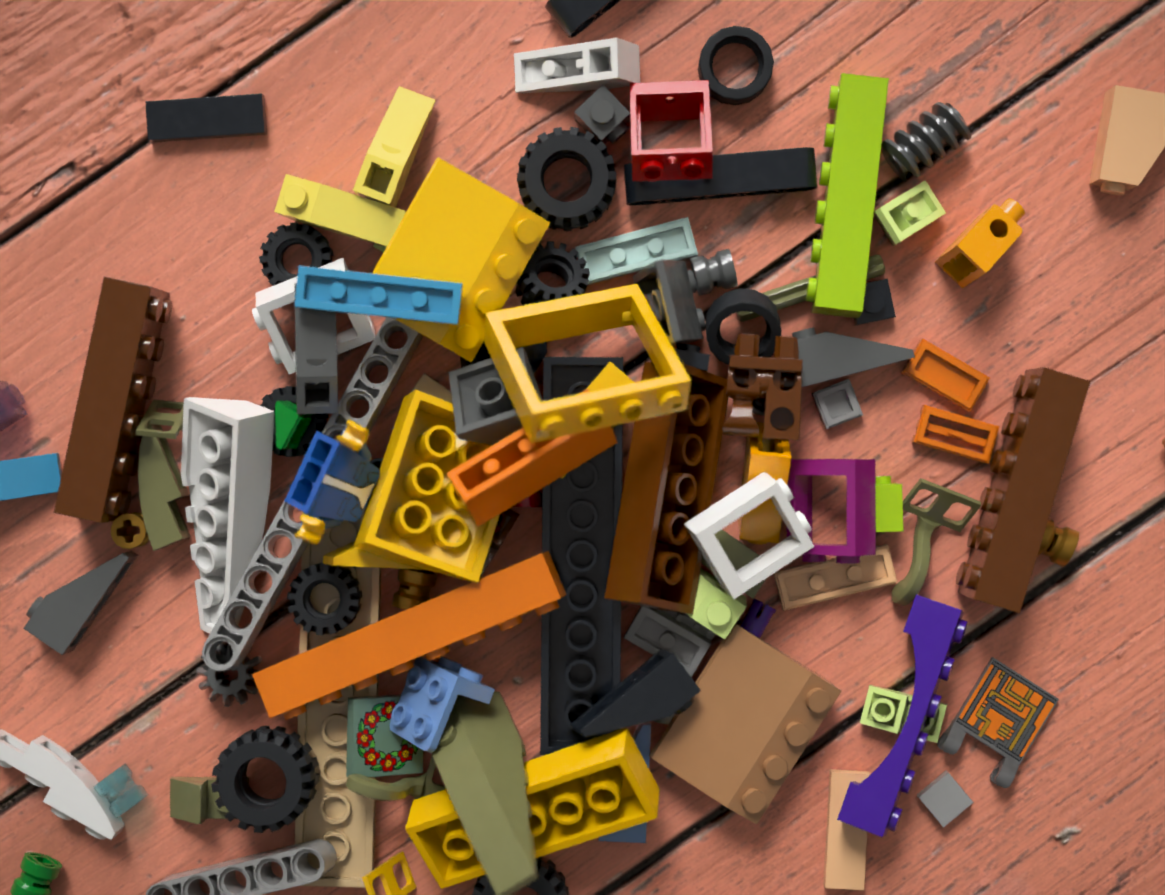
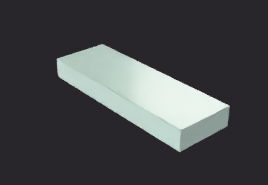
M688 217L575 247V250L579 252L577 255L578 259L583 257L587 262L585 268H589L590 273L588 285L641 271L654 261L662 259L680 261L698 256Z

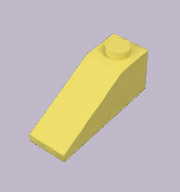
M286 174L274 212L296 222L387 247L407 211L321 183Z

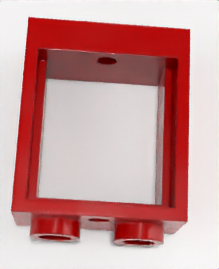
M709 80L630 83L633 182L712 179L713 149ZM699 119L701 148L642 150L641 122Z

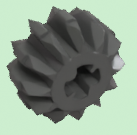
M223 643L217 646L215 651L217 660L222 664H226L231 660L233 649L230 644L227 645V649ZM252 646L241 665L232 670L235 671L237 669L238 676L232 681L227 680L229 675L224 676L223 671L213 670L207 665L196 669L197 674L207 676V680L199 684L200 690H205L209 686L213 689L209 695V701L214 702L222 694V702L225 707L232 705L234 697L242 705L248 701L247 692L254 695L258 693V688L253 681L252 674L261 671L254 670L253 667L261 663L262 658L261 656H256L251 660L249 659L248 655L252 651Z

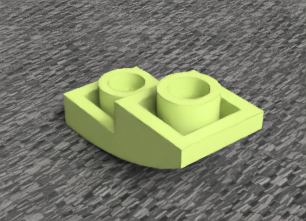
M869 685L860 724L896 734L901 733L909 713L913 695ZM940 703L935 718H927L923 732L929 734L927 741L938 743L947 704Z

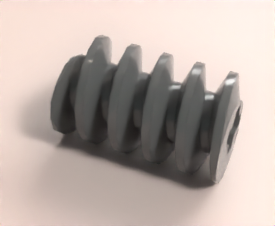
M937 102L932 106V113L924 111L919 115V123L913 120L906 125L907 132L898 130L894 133V142L889 139L884 140L881 144V150L892 170L901 180L907 182L905 172L909 171L915 177L921 175L918 167L919 162H922L928 168L933 166L931 153H935L941 159L946 157L943 147L945 143L956 150L959 147L956 135H961L967 141L972 136L963 117L952 105Z

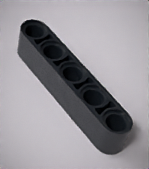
M811 147L713 155L712 179L633 182L632 163L623 165L626 203L630 206L801 192L818 188L815 150Z

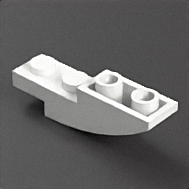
M0 730V766L5 768H12L13 766L25 773V779L33 785L43 788L46 786L50 787L43 802L52 807L51 811L56 816L65 820L74 819L86 826L85 830L87 833L102 840L106 838L112 840L122 831L125 825L113 801L94 775L78 759L44 735L27 744L8 732Z

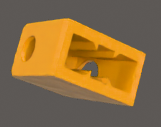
M1008 198L1000 207L993 204L981 213L935 260V263L961 288L966 287L986 274L1022 234L1023 230L1017 222L1025 215L1024 208L1011 198Z

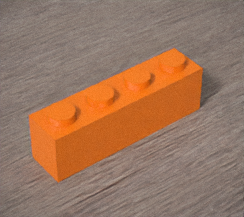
M586 389L579 394L588 393L589 390ZM609 426L593 431L530 443L524 428H521L446 474L461 502L479 527L617 443L612 427Z

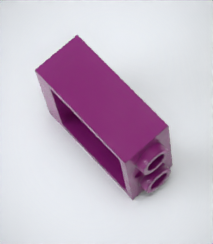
M791 459L787 486L792 492L794 499L789 502L795 512L800 511L804 515L811 529L812 475L847 476V545L813 543L815 547L802 554V561L826 562V555L836 556V563L856 564L860 563V556L876 555L875 459ZM787 528V537H789L791 533ZM812 531L807 534L812 541Z

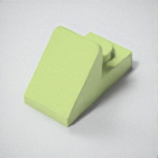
M926 180L874 211L875 219L893 246L946 214Z

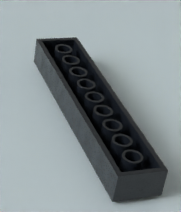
M544 357L543 402L574 396L583 392L609 362L613 363L623 372V357ZM623 424L611 426L617 440L616 444L568 472L563 479L558 478L542 488V553L549 551L567 595L557 600L559 608L541 615L540 755H547L620 730L616 729L584 737L574 731L570 724L621 682V602L605 599V592L622 497Z

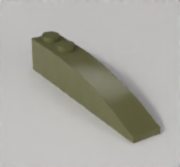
M500 692L493 693L489 704L458 694L438 746L432 752V756L461 823L496 895H511L538 878L534 836L529 828V817H532L531 804L526 796V786L529 783L528 773L524 769L523 757L526 756L525 745Z

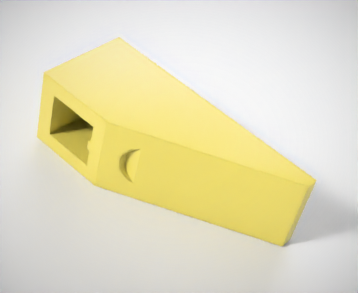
M400 86L398 87L366 153L353 191L358 196L392 207L397 206L435 105V99Z

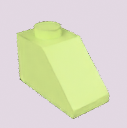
M700 568L693 614L687 615L723 639H726L747 607L746 596L741 594L733 599L720 586L716 577Z

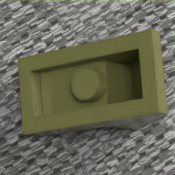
M171 777L170 817L194 824H202L206 819H227L224 817L229 812L225 806L218 808L215 802L220 797L219 792L212 793L211 784L217 780V777Z

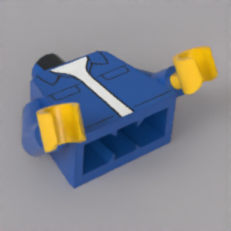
M350 419L346 422L347 428L342 431L341 436L338 435L336 440L316 431L284 500L286 503L308 514L301 515V529L295 534V537L315 545L321 540L324 530L339 526L343 520L356 522L360 519L380 476L379 469L370 463L372 455L365 443L369 433L368 430Z

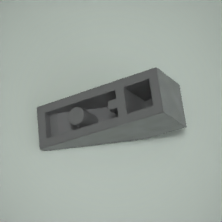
M814 327L792 333V337H797L798 359L803 360L801 387L915 357L912 349L830 332L816 334Z
M133 551L122 553L46 595L44 598L38 597L26 614L30 619L23 629L61 655L73 651L138 555Z

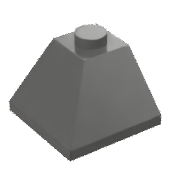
M523 347L516 349L540 402H543L526 351ZM492 358L449 372L456 435L460 440L494 445L523 428Z

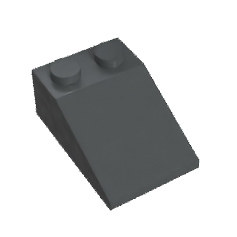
M665 259L654 261L633 276L634 284H638L672 347L677 346V344H687L703 339L702 331H705L706 328L705 319L701 308L696 309L693 293L697 291L696 280L692 270H687L685 261Z

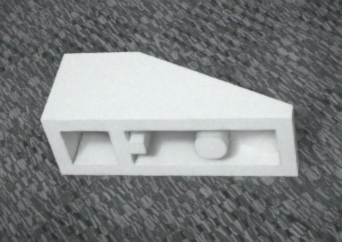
M611 38L514 53L515 92L541 93L598 90L602 85L607 89L630 86V83H640L639 45L620 38Z

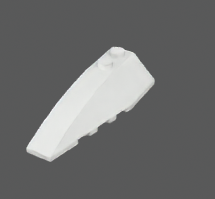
M189 397L184 398L181 479L182 486H189L191 506L185 507L187 522L194 524L196 543L190 545L192 560H195L200 572V579L195 580L200 628L210 634L262 541L270 492L275 411L243 400ZM245 606L239 608L235 614L237 626Z

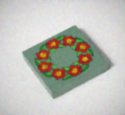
M401 694L348 698L346 777L350 774L379 777L423 773V750L390 730L392 711L398 704Z

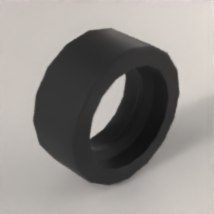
M740 26L723 28L709 37L701 50L698 64L700 80H709V95L720 103L730 105L748 103L763 92L771 79L774 65L772 51L763 36L751 28ZM732 43L744 44L752 49L757 56L759 64L758 73L753 82L746 87L738 89L728 88L719 83L712 68L713 58L717 51L723 46Z
M736 289L725 292L712 303L706 316V338L710 351L719 361L729 365L730 355H734L735 344L727 342L722 338L720 333L721 323L729 315L740 311L755 312L765 319L767 327L765 334L759 339L758 357L773 356L775 352L776 336H781L782 330L776 305L768 296L752 289Z

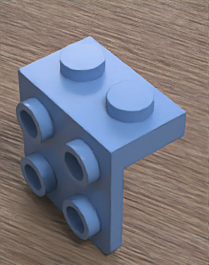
M420 656L416 658L414 667L407 674L406 684L399 702L392 711L390 730L420 749L432 753L438 746L458 694L489 704L495 689L481 682L482 674L462 667V664L441 656L439 661L435 662L432 660L428 661L427 658Z

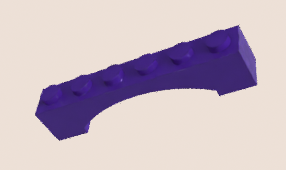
M916 594L903 630L904 633L911 635L915 655L914 692L906 722L895 745L879 767L861 783L856 781L850 782L837 820L880 837L886 836L888 830L896 831L903 809L897 807L901 792L909 793L916 771L911 770L910 766L915 754L922 756L929 737L928 733L923 732L928 717L935 718L941 703L942 696L936 694L940 680L948 681L955 662L954 658L949 657L953 643L961 644L968 625V621L962 620L964 614L962 610Z

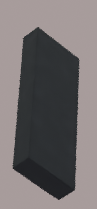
M262 93L145 101L148 141L151 143L267 135L265 98Z

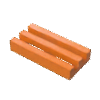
M922 405L920 419L917 421V429L915 435H913L912 443L989 464L1000 426ZM931 415L988 432L987 439L928 423L929 417ZM925 430L984 447L983 453H977L924 437Z

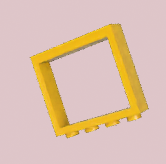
M638 284L485 313L484 343L530 443L687 410L691 379ZM633 325L660 375V378L540 402L515 348Z

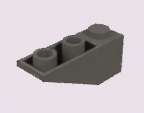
M294 283V296L296 295L297 283ZM295 307L297 414L338 413L336 312Z

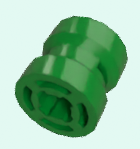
M36 852L25 853L20 864L22 869L21 875L14 879L10 893L12 895H51V882L58 878L62 864L48 855Z

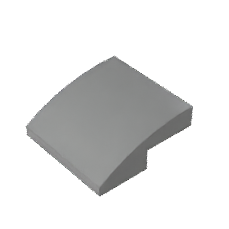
M640 606L624 638L652 655L660 649L673 653L692 677L709 649L715 633L693 620L686 613Z

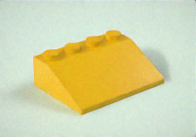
M437 157L372 274L462 283L459 325L394 319L472 362L485 339V313L502 310L550 222L520 203Z
M414 390L403 398L379 470L380 476L372 491L354 547L390 560L478 583L499 515L478 527L461 502L446 473L493 445L460 440L458 438L452 403L418 390Z

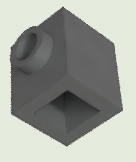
M604 85L574 111L577 123L586 132L588 131L595 135V139L598 142L602 141L604 144L608 141L614 144L630 128L627 125L630 121V112Z

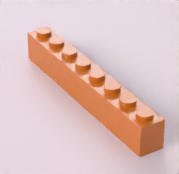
M546 551L481 578L478 583L472 582L253 673L252 676L269 718L283 714L284 719L288 720L307 712L306 703L318 699L322 706L343 697L340 689L354 684L356 691L377 683L376 674L390 670L391 675L394 676L413 668L412 660L426 655L427 660L431 661L450 653L448 645L462 639L464 646L482 640L486 638L485 629L498 625L500 631H504L523 622L520 615L535 609L537 616L557 609L559 608L557 600L567 594L550 553Z

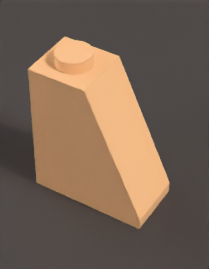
M1118 85L1105 92L1090 185L1101 186L1100 192L1111 195H1124L1125 190L1128 191L1139 186L1165 148V93Z

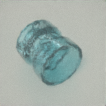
M126 763L93 787L100 797H106L109 801V810L115 818H118L149 795L142 785H138L133 781V772Z

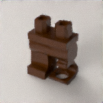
M738 334L734 355H730L726 397L733 399L732 413L723 425L722 435L759 437V426L752 415L753 400L766 399L763 438L799 440L803 360L798 359L797 337L776 336L774 358L758 357L760 335Z

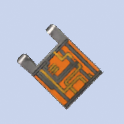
M991 657L954 720L938 740L937 746L944 752L954 755L959 750L965 734H969L1004 756L991 772L990 780L998 786L1008 788L1015 778L1020 763L1059 699Z

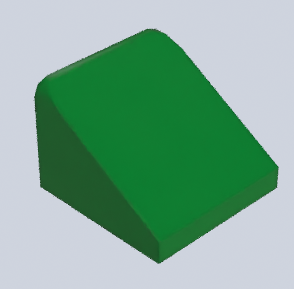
M276 401V447L281 450L297 448L313 419V414H297V405L293 402Z

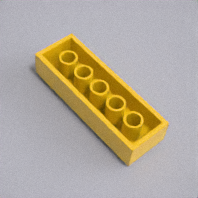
M627 727L523 762L524 769L528 773L529 785L526 786V796L531 804L532 817H529V828L534 836L536 858L657 819L660 789ZM447 789L413 800L405 830L439 887L443 889L486 875Z

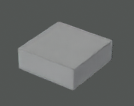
M849 379L811 393L825 429L863 415Z
M944 771L917 794L918 798L943 827L974 803L947 771Z

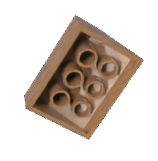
M735 624L726 639L721 641L695 683L701 691L693 697V704L684 712L674 715L649 756L726 808L757 824L842 691L818 673Z

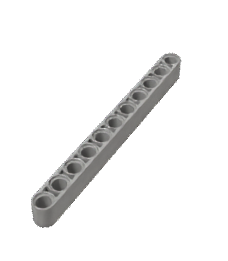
M386 317L340 399L338 413L332 414L322 434L331 438L341 434L347 428L346 422L348 419L364 427L370 433L424 335L394 318ZM398 331L405 332L408 339L402 348L392 349L388 346V339L392 333ZM378 365L386 366L389 372L386 380L378 384L371 383L369 381L371 369ZM359 399L367 400L369 402L368 413L362 418L351 417L350 407L353 402ZM285 501L281 505L204 644L202 650L203 660L213 670H233L241 665L309 542L295 537V534L301 529V523H297L293 518L294 506ZM288 537L292 543L291 552L284 558H278L274 553V544L277 539ZM267 571L272 578V585L267 592L260 594L254 586V580L259 573ZM243 606L251 610L253 617L251 624L245 629H241L235 622V614ZM224 641L230 644L233 649L232 658L226 664L220 663L215 654L217 646Z

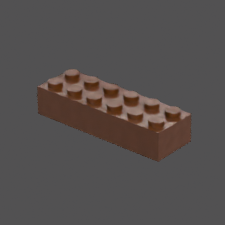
M104 277L54 513L98 523L114 521L120 515L127 514L132 498V493L127 491L130 476H135L138 470L139 453L135 452L138 438H142V436L136 435V429L144 417L146 400H151L155 391L156 378L152 376L155 361H160L164 349V339L160 338L163 323H168L171 316L172 301L168 300L169 292L151 286Z
M644 362L641 381L660 378L653 362ZM682 363L691 379L687 410L634 422L605 599L657 610L693 614L702 554L684 523L711 506L728 397H726L728 379Z
M1046 367L1029 369L1025 371L1024 375L1018 376L1013 389V397L1017 398L1013 413H1007L1002 425L1001 434L1005 435L1002 449L995 451L990 465V472L994 473L990 488L985 487L980 497L982 506L979 509L983 510L979 525L974 524L968 536L967 547L971 548L967 563H961L957 572L956 584L960 585L958 593L974 600L1020 613L1091 381Z

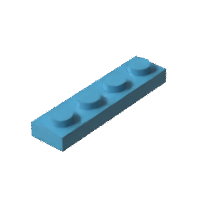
M299 266L294 307L459 325L463 284Z

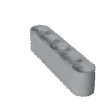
M315 839L172 874L152 885L147 890L146 895H165V888L173 895H208L202 891L200 879L209 885L210 895H263L317 881L335 866L337 860L336 851L328 841ZM309 852L318 857L320 861L319 869L313 868L309 864L307 856ZM272 861L281 866L283 870L282 878L273 873L271 868ZM236 870L245 876L246 886L240 885L237 882Z

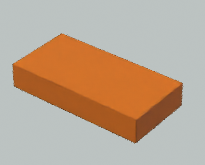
M920 339L913 351L915 357L908 359L901 373L970 412L990 377L927 340Z

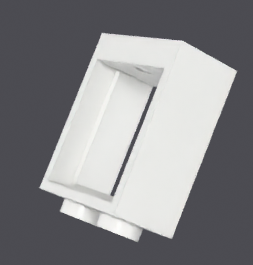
M344 258L318 267L349 271ZM297 276L257 292L256 308L252 309V314L258 328L261 331L267 329L272 339L268 346L276 364L283 362L288 374L296 372L295 351L292 352L273 310L295 302L294 283H297ZM347 313L353 328L337 334V355L374 340L376 335L370 315Z
M765 472L684 523L718 583L733 599L815 547L807 534L812 531L810 524L800 511H794L789 502L794 499L789 487L781 478L776 481ZM771 498L791 535L736 571L714 534Z

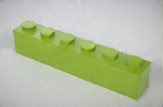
M841 73L837 86H830L828 109L835 111L833 124L826 123L823 147L830 148L829 162H822L819 185L826 186L824 201H817L815 224H821L820 239H813L810 262L817 263L816 277L808 278L806 301L813 302L811 313L859 318L863 312L889 78Z

